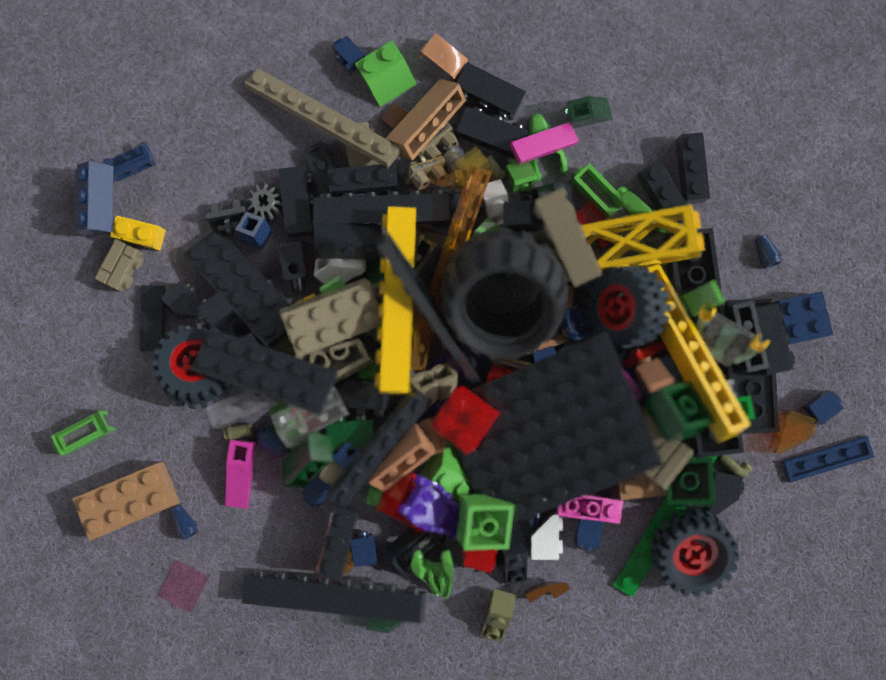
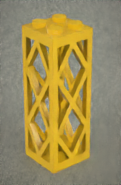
M692 205L581 225L586 238H589L586 242L590 245L598 238L616 244L597 261L601 271L609 270L608 268L647 267L701 257L700 251L705 250L702 233L697 234V228H701L698 210L693 211ZM677 221H683V225L678 224V223H675V222H677ZM656 227L676 234L659 250L638 243ZM633 230L625 238L613 234ZM686 242L687 247L679 248ZM629 250L642 254L620 259ZM561 261L560 264H561V266H562V268H563V271H564V270L567 269V268H566L564 262Z

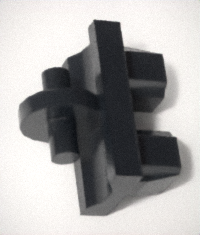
M232 200L230 202L231 209L224 210L222 204H211L209 213H205L206 220L210 223L211 229L215 230L218 227L219 232L226 231L228 236H233L234 229H236L245 212H247L242 200Z

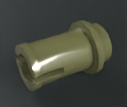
M494 155L487 157L482 162V165L485 166L491 175L492 182L499 179L504 182L508 178L506 175L507 171L501 168Z
M251 423L231 426L230 424L223 430L226 441L253 437Z

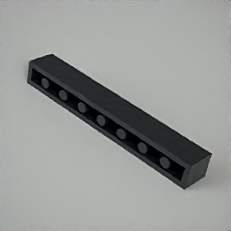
M253 570L252 573L244 576L242 604L420 624L425 620L427 591H420V587L407 586L406 589H399L396 584H384V587L375 586V582L363 581L362 584H353L351 579H341L339 582H334L326 577H318L315 580L309 579V575L305 574L288 577V573L274 572V575L266 574L265 570Z

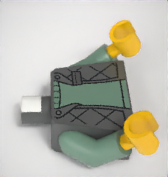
M702 305L696 330L716 365L718 362L729 366L731 363L738 364L751 358L757 352L763 351L769 341L765 343L759 342L760 334L754 337V334L717 313L715 308H713L712 312H707L705 310L706 305Z

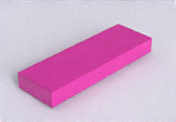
M570 122L513 141L510 147L520 165L577 145L579 140Z

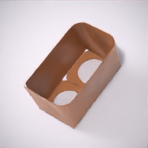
M436 33L419 51L420 60L425 54L449 73L455 83L468 62L464 55Z

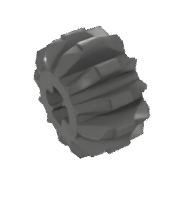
M264 184L263 189H261L259 185H256L255 189L257 192L254 193L251 190L248 192L252 198L246 199V203L250 204L247 211L253 212L254 215L265 218V220L267 215L271 220H274L273 212L277 215L281 214V211L277 209V207H282V201H279L281 193H277L275 186L269 189V185ZM267 198L269 204L267 206L263 204L262 207L261 200L264 199L266 201Z

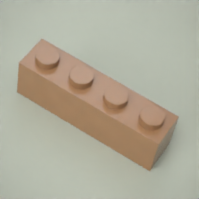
M439 79L385 138L400 147L401 153L398 155L399 157L413 161L465 103L466 98L459 83Z

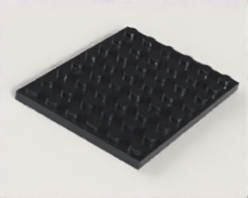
M607 332L470 390L500 414L474 451L466 454L456 446L476 495H486L514 505L512 524L664 466V462ZM447 401L438 404L440 410L443 408Z

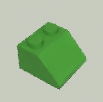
M393 40L355 63L358 74L380 107L416 85L404 57Z
M447 439L444 451L432 455L419 475L440 485L451 497L461 501V495H469L473 486L456 446Z
M461 495L457 539L463 549H509L514 505L486 495Z

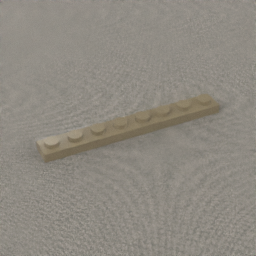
M259 68L244 82L246 89L387 168L401 153L400 147Z

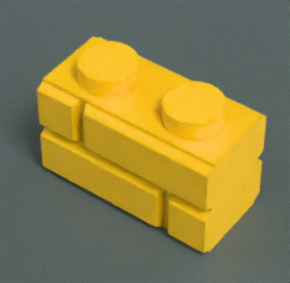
M116 215L110 237L122 242L160 251L166 230L157 225Z

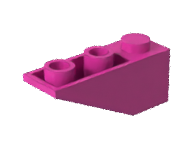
M239 439L230 440L226 468L225 506L248 509L257 442Z
M588 494L558 506L557 515L620 524L623 501L612 497Z

